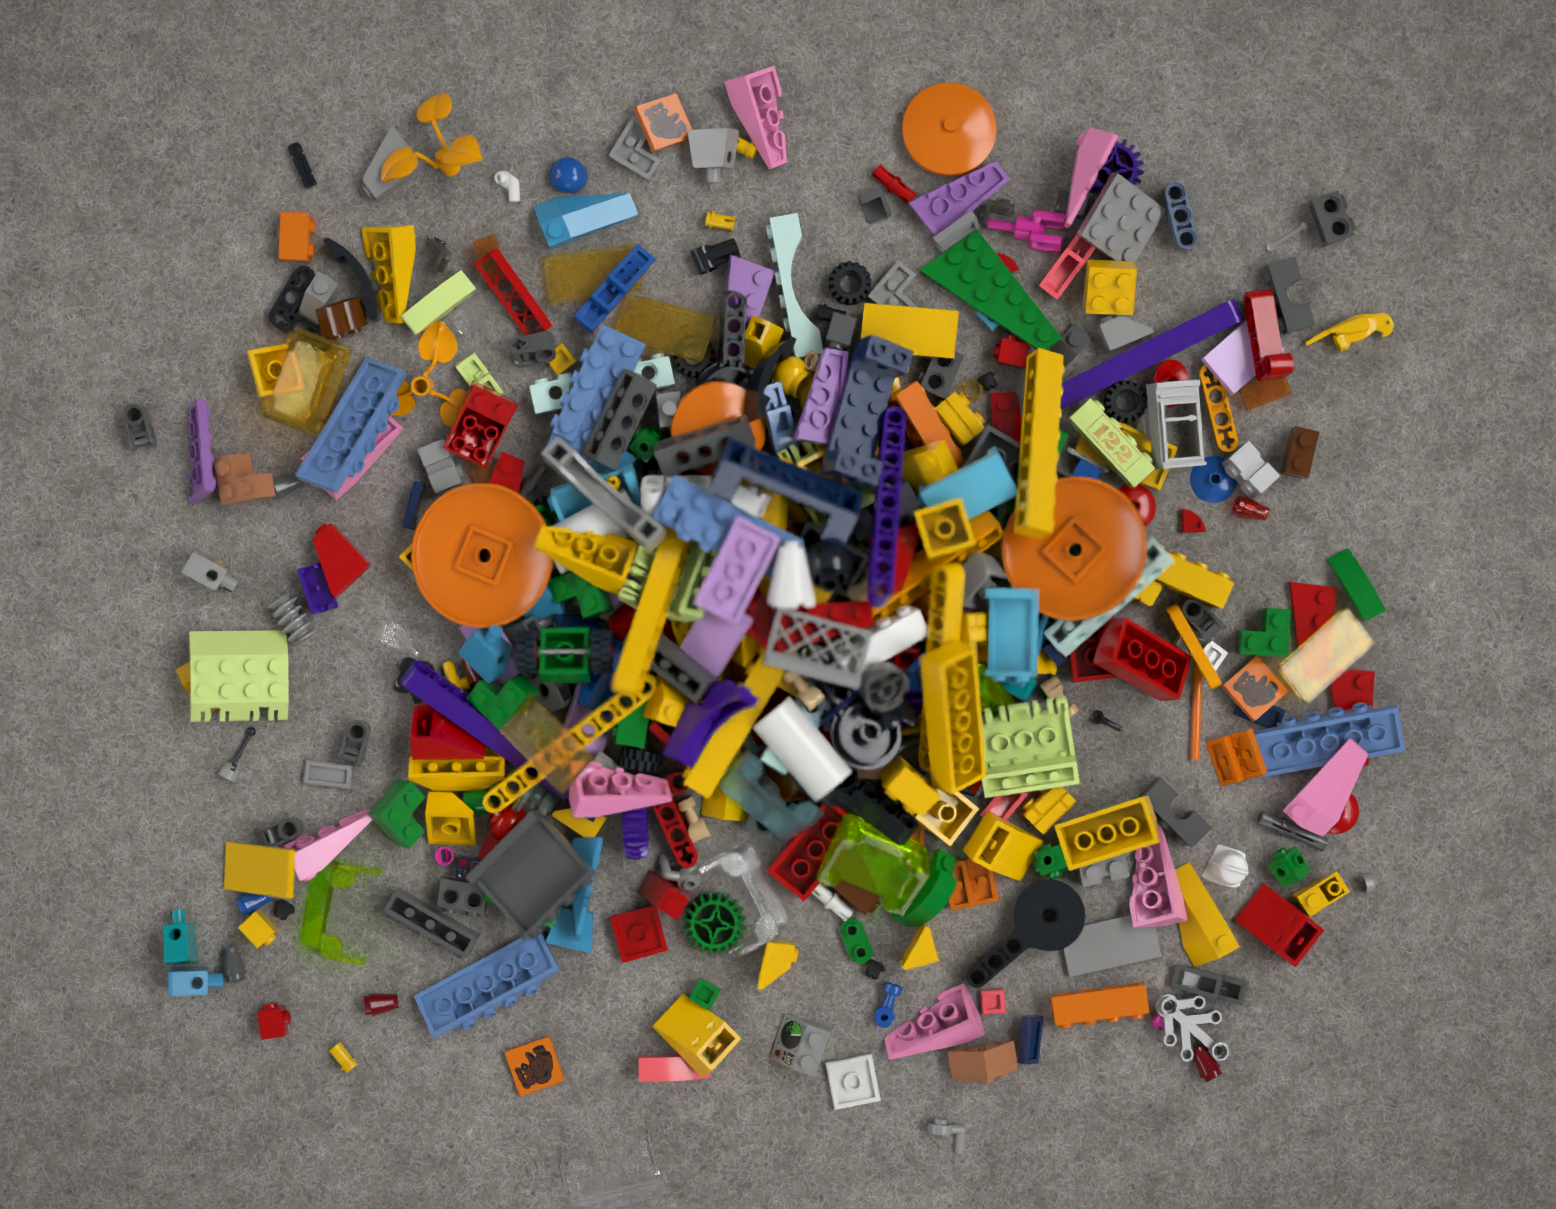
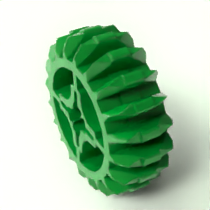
M708 891V899L705 900L704 896L700 894L698 897L701 903L698 904L695 900L691 901V904L695 907L694 910L689 907L686 908V912L691 914V917L684 916L683 921L689 922L690 925L683 926V930H691V933L686 935V939L690 940L694 937L695 940L691 946L696 947L700 943L699 952L703 953L705 947H708V955H712L713 948H717V954L722 955L721 947H725L726 951L730 952L729 943L737 947L739 943L734 938H744V935L738 932V930H746V925L739 924V922L746 920V916H738L744 909L743 907L734 908L738 903L737 899L733 900L731 904L728 902L730 894H726L723 900L720 899L721 891H717L716 898H712V892ZM714 904L713 912L710 916L696 917L702 908ZM721 906H724L731 912L735 922H729V920L721 917ZM715 912H717L718 922L721 921L722 924L717 925L715 933L712 935L713 929L711 925H708V921H712L715 917ZM695 924L708 929L709 941L703 939L698 934ZM733 929L728 938L716 942V936L719 931Z

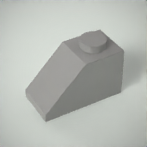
M318 271L305 291L298 315L319 327L315 309L333 304L344 288Z
M1114 314L1101 319L1102 324L1097 326L1107 353L1154 333L1151 327L1122 315L1115 318Z

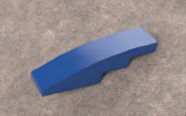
M637 244L607 276V279L591 295L590 299L574 315L573 319L592 334L656 259Z

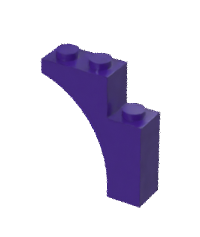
M714 680L704 702L698 701L697 705L687 702L663 754L680 764L694 768L702 750L712 735L737 713L754 708L759 698L751 694L752 689L742 684L736 685L728 680H724L723 683Z

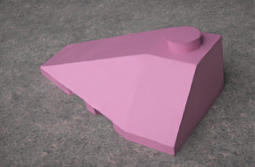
M1090 127L1087 133L1082 131L1076 142L1079 148L1075 157L1064 227L1069 228L1087 196V192L1095 182L1099 170L1104 165L1117 141L1118 135Z
M964 983L942 992L937 996L940 1002L929 1010L924 1006L919 1010L921 1015L913 1023L905 1021L884 1038L890 1060L961 1045L985 1035L980 1014Z

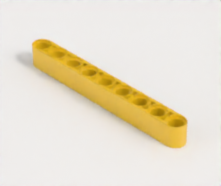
M667 525L665 526L667 536L659 544L614 677L613 690L615 692L637 697L641 694L692 542V538L690 542H687L676 536L678 531Z
M958 563L937 566L933 570L926 654L953 640L960 641L965 572ZM923 694L918 760L920 767L924 771L929 772L930 760Z
M647 674L645 681L650 683L651 690H642L638 697L619 692L614 694L498 782L485 795L483 799L484 808L490 813L501 811L648 700L654 694L657 687L655 677L652 674ZM624 695L629 696L632 699V704L624 705L620 701V697ZM603 710H610L614 718L607 720L603 718L601 712ZM583 725H592L595 732L592 734L584 732ZM567 738L574 740L576 747L568 748L564 744V740ZM545 754H555L557 757V761L549 762L546 759ZM527 768H536L538 771V775H529L527 772ZM508 782H517L520 789L512 790ZM490 796H498L501 803L493 804Z

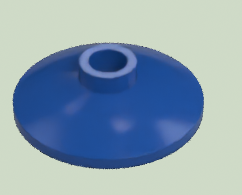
M1218 456L1205 457L1204 460L1207 465L1194 466L1190 475L1192 490L1198 498L1205 502H1222L1233 494L1237 481L1225 472V467L1221 464L1225 460L1224 458ZM1212 475L1219 477L1218 483L1215 484L1211 481Z

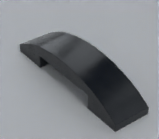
M326 237L323 241L335 260L340 263L346 259L367 291L368 296L361 301L376 323L381 320L380 304L376 289L367 271L347 249Z
M791 337L774 345L756 365L749 380L745 398V414L749 423L763 417L771 399L764 394L765 388L776 364L789 358L797 340L796 338Z

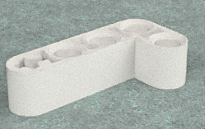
M649 475L642 478L641 510L648 515L655 514L673 476ZM678 475V477L706 491L709 490L713 476ZM721 498L729 503L731 502L729 499Z

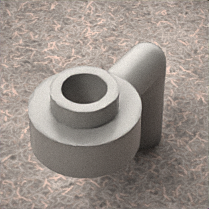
M666 855L659 856L658 860L664 879L677 881L678 886L683 890H692L699 886L701 877L697 868L684 867L678 872L671 871L668 857Z
M934 1118L933 1122H928V1133L936 1135L956 1134L954 1153L964 1154L966 1132L964 1125L948 1124V1119Z

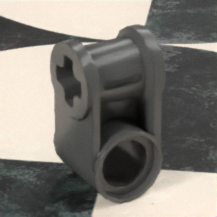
M540 331L534 334L514 337L508 345L510 352L514 354L513 361L518 367L548 363L556 358L554 335L549 331Z
M139 404L126 406L123 411V418L131 450L136 451L138 447L150 444L156 446L157 440L148 410ZM138 408L141 412V417L135 422L131 417V413L134 409Z
M1189 599L1183 604L1182 611L1184 616L1208 643L1212 641L1211 638L1221 629L1226 628L1217 616L1210 612L1199 600ZM1193 605L1200 606V613L1197 616L1189 615V609Z
M356 720L347 726L338 752V761L346 760L356 763V766L361 767L371 730L370 725L366 721ZM355 725H360L363 728L364 734L362 737L355 736L353 732Z
M290 817L258 828L255 832L259 833L263 846L278 847L287 841L299 837L303 832L304 826L300 819ZM288 822L293 823L296 827L294 835L289 834L286 830Z

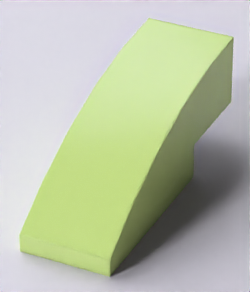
M461 270L405 312L401 318L416 336L449 314L454 307L473 295L476 288Z

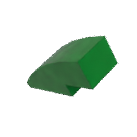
M1348 548L1327 558L1360 621H1367L1386 611L1370 580Z

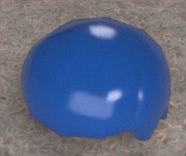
M570 157L560 158L553 163L549 173L551 184L562 193L575 194L586 186L588 180L585 166L580 161Z

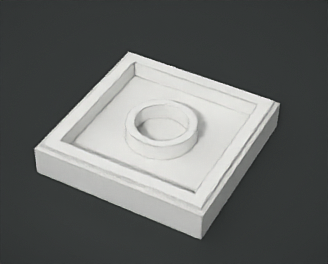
M872 1053L825 1062L834 1110L881 1101Z

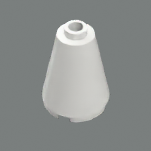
M784 541V546H779L767 605L776 608H797L801 603H805V608L813 607L816 605V599L804 546H799V541Z

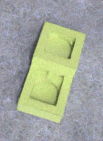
M475 352L455 365L469 386L475 380L501 394L503 393Z

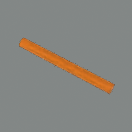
M1193 665L1190 760L1200 759L1202 674L1197 665Z

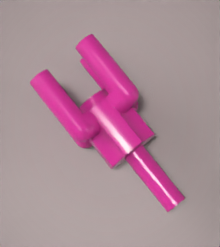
M1035 210L1032 213V218L1018 216L1016 223L988 219L987 229L1015 232L1014 239L1029 241L1028 247L1031 250L1061 253L1062 236L1044 234L1045 229L1064 231L1066 214Z

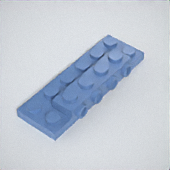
M602 324L594 344L590 350L585 348L580 361L583 362L581 370H575L570 383L574 385L570 393L565 392L560 405L564 407L560 415L556 413L552 419L550 426L554 429L546 448L558 436L591 467L593 460L583 455L582 452L623 369L635 371L646 344Z
M366 357L296 473L297 478L338 493L347 476L353 478L356 473H360L364 468V458L367 453H372L376 447L375 440L377 436L387 429V419L391 413H395L399 408V398L396 393L406 378L407 373L403 369Z
M676 475L673 476L653 516V519L678 531L676 536L690 542L692 538L700 542L698 547L709 553L713 549L718 552L720 551L737 516L780 537L781 540L763 575L771 579L779 546H784V541H799V546H802L804 540L759 517H754L741 508Z
M1357 703L1352 706L1353 709L1343 710L1341 707L1331 708L1329 713L1319 715L1318 712H1309L1305 714V718L1295 719L1294 716H1287L1277 723V727L1254 731L1268 772L1263 777L1322 767L1350 738L1369 753L1367 758L1406 751L1397 704L1372 708V705L1367 706L1366 703Z
M541 933L534 940L530 938L522 941L519 938L414 995V998L432 1038L436 1039L455 1028L468 1030L476 1025L475 1020L481 1017L488 1019L497 1013L496 1009L503 1005L505 1008L513 1006L518 1002L516 998L521 995L530 996L535 994L539 990L538 986L542 985L541 981L561 970L548 943H546L543 933Z

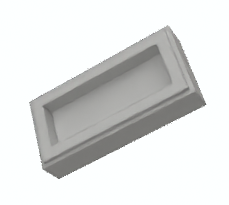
M972 210L933 237L935 245L941 254L975 229H979L980 226L976 215Z
M307 759L303 783L351 789L354 765Z

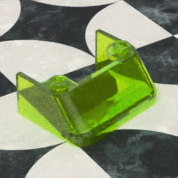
M333 859L321 871L317 872L316 877L310 880L299 939L302 948L326 959L357 965L366 964L369 961V956L343 952L342 941L335 935L326 934L334 887L342 889L350 887L355 881L357 872L380 876L385 873L386 868Z

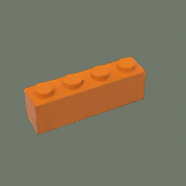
M918 381L906 384L890 395L889 406L899 407L906 414L905 433L914 448L945 439L957 467L965 462L961 450L954 444L948 428L941 422L936 408L931 405L926 396L925 389Z
M1143 982L1049 994L1053 1023L1055 1026L1059 1025L1061 1029L1071 1028L1073 1023L1083 1022V1025L1097 1024V1020L1106 1019V1022L1120 1021V1017L1129 1016L1130 1019L1143 1018L1144 1014L1150 1013L1146 984Z

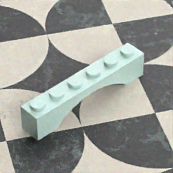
M798 213L772 217L769 220L770 225H766L768 239H773L774 248H770L772 262H777L779 271L775 272L777 286H782L783 294L779 295L781 309L786 308L787 318H783L785 332L790 331L791 337L797 339L790 355H795L801 359H804L811 351L821 355L823 346L820 330L802 312L792 288V261L802 239Z

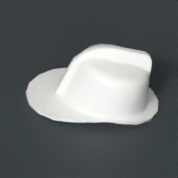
M1217 845L1202 877L1227 887H1239L1241 881L1249 874L1245 858L1246 854L1236 849Z

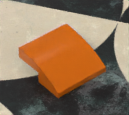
M1253 728L1206 741L1221 786L1238 783L1242 780L1263 776L1268 773Z
M970 858L956 860L953 877L958 880L949 899L951 911L999 902L994 871L981 866Z

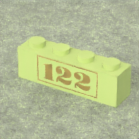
M1091 398L1086 400L1066 420L1129 488H1135L1155 469L1152 465V458L1146 452L1141 453L1135 447L1137 442L1129 434L1125 436L1121 432V425L1113 417L1109 419L1103 412L1105 410L1104 406L1095 399L1093 401Z

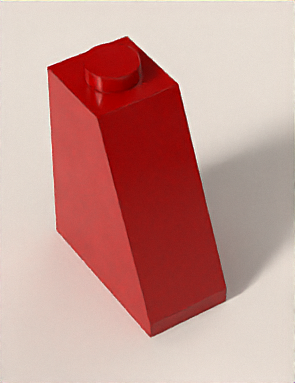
M324 523L315 531L317 536L313 538V542L330 593L334 597H339L372 564L334 524L329 523L327 525Z
M918 527L898 528L892 594L902 591L907 581L920 533ZM871 535L868 539L869 550L871 546ZM879 547L882 551H887L884 547ZM877 568L879 572L886 573L883 569Z
M649 870L638 890L657 909L677 920L689 901L691 894Z

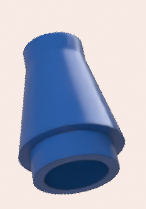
M241 893V896L237 897L236 901L242 915L249 914L250 916L267 903L273 901V898L267 895Z

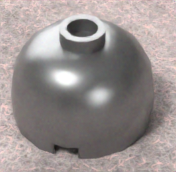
M888 662L872 664L864 671L860 678L861 696L871 709H878L880 712H885L898 706L904 700L902 695L905 690L907 692L909 690V679L900 668Z

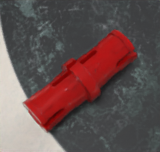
M881 164L878 165L871 177L887 188V192H892L906 205H909L907 202L912 201L917 195L916 192L901 181L902 178L894 176Z

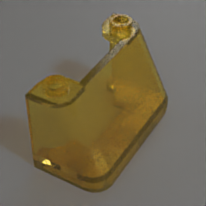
M295 327L294 332L289 331L285 344L289 345V352L273 395L269 399H264L260 411L264 412L262 417L318 438L328 421L353 349Z

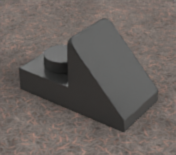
M1075 323L1062 336V340L1049 351L1064 355L1063 365L1066 367L1092 339Z

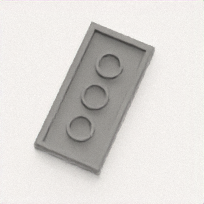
M1131 914L1084 924L1079 937L1071 945L1063 949L1069 977L1162 957L1156 927L1133 928Z

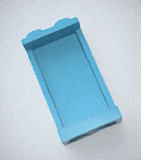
M993 447L987 450V456L927 487H924L923 484L918 486L920 494L917 497L923 508H929L961 498L969 520L1016 496L1017 486L997 448Z
M632 463L617 467L616 470L610 469L598 473L604 480L611 476H617L621 482L617 491L624 488L631 502L641 509V486ZM570 483L551 488V497L548 498L551 511H556L558 516L556 524L593 504Z
M986 588V598H989L988 670L984 671V676H991L992 681H1006V676L1015 677V681L1029 682L1030 677H1037L1039 589Z

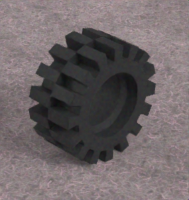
M847 261L846 263H840L833 269L829 277V291L832 297L839 303L856 305L862 302L869 294L871 288L869 271L867 272L866 267L859 265L858 262ZM851 274L857 277L859 287L856 291L846 292L842 289L840 282L845 275Z
M688 334L678 340V343L675 345L673 361L680 373L690 378H698L703 370L715 363V349L709 339L707 340L704 336ZM691 347L701 349L704 354L702 362L698 365H691L685 359V353Z
M1122 380L1113 384L1106 391L1103 402L1105 403L1104 408L1108 416L1125 424L1139 419L1145 413L1144 411L1148 406L1145 389H1142L1141 385L1134 383L1133 380ZM1121 393H1129L1133 396L1135 403L1131 410L1123 411L1118 407L1117 398Z

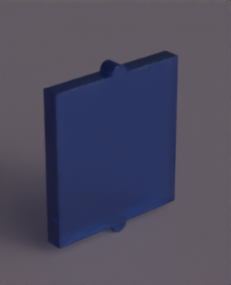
M856 689L854 692L858 695L860 690ZM852 694L819 723V726L823 727L855 697Z

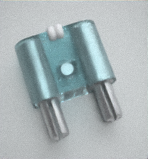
M538 782L516 799L512 810L514 811L519 804L515 811L518 813L524 805L532 811L540 810L546 817L550 814L559 796Z

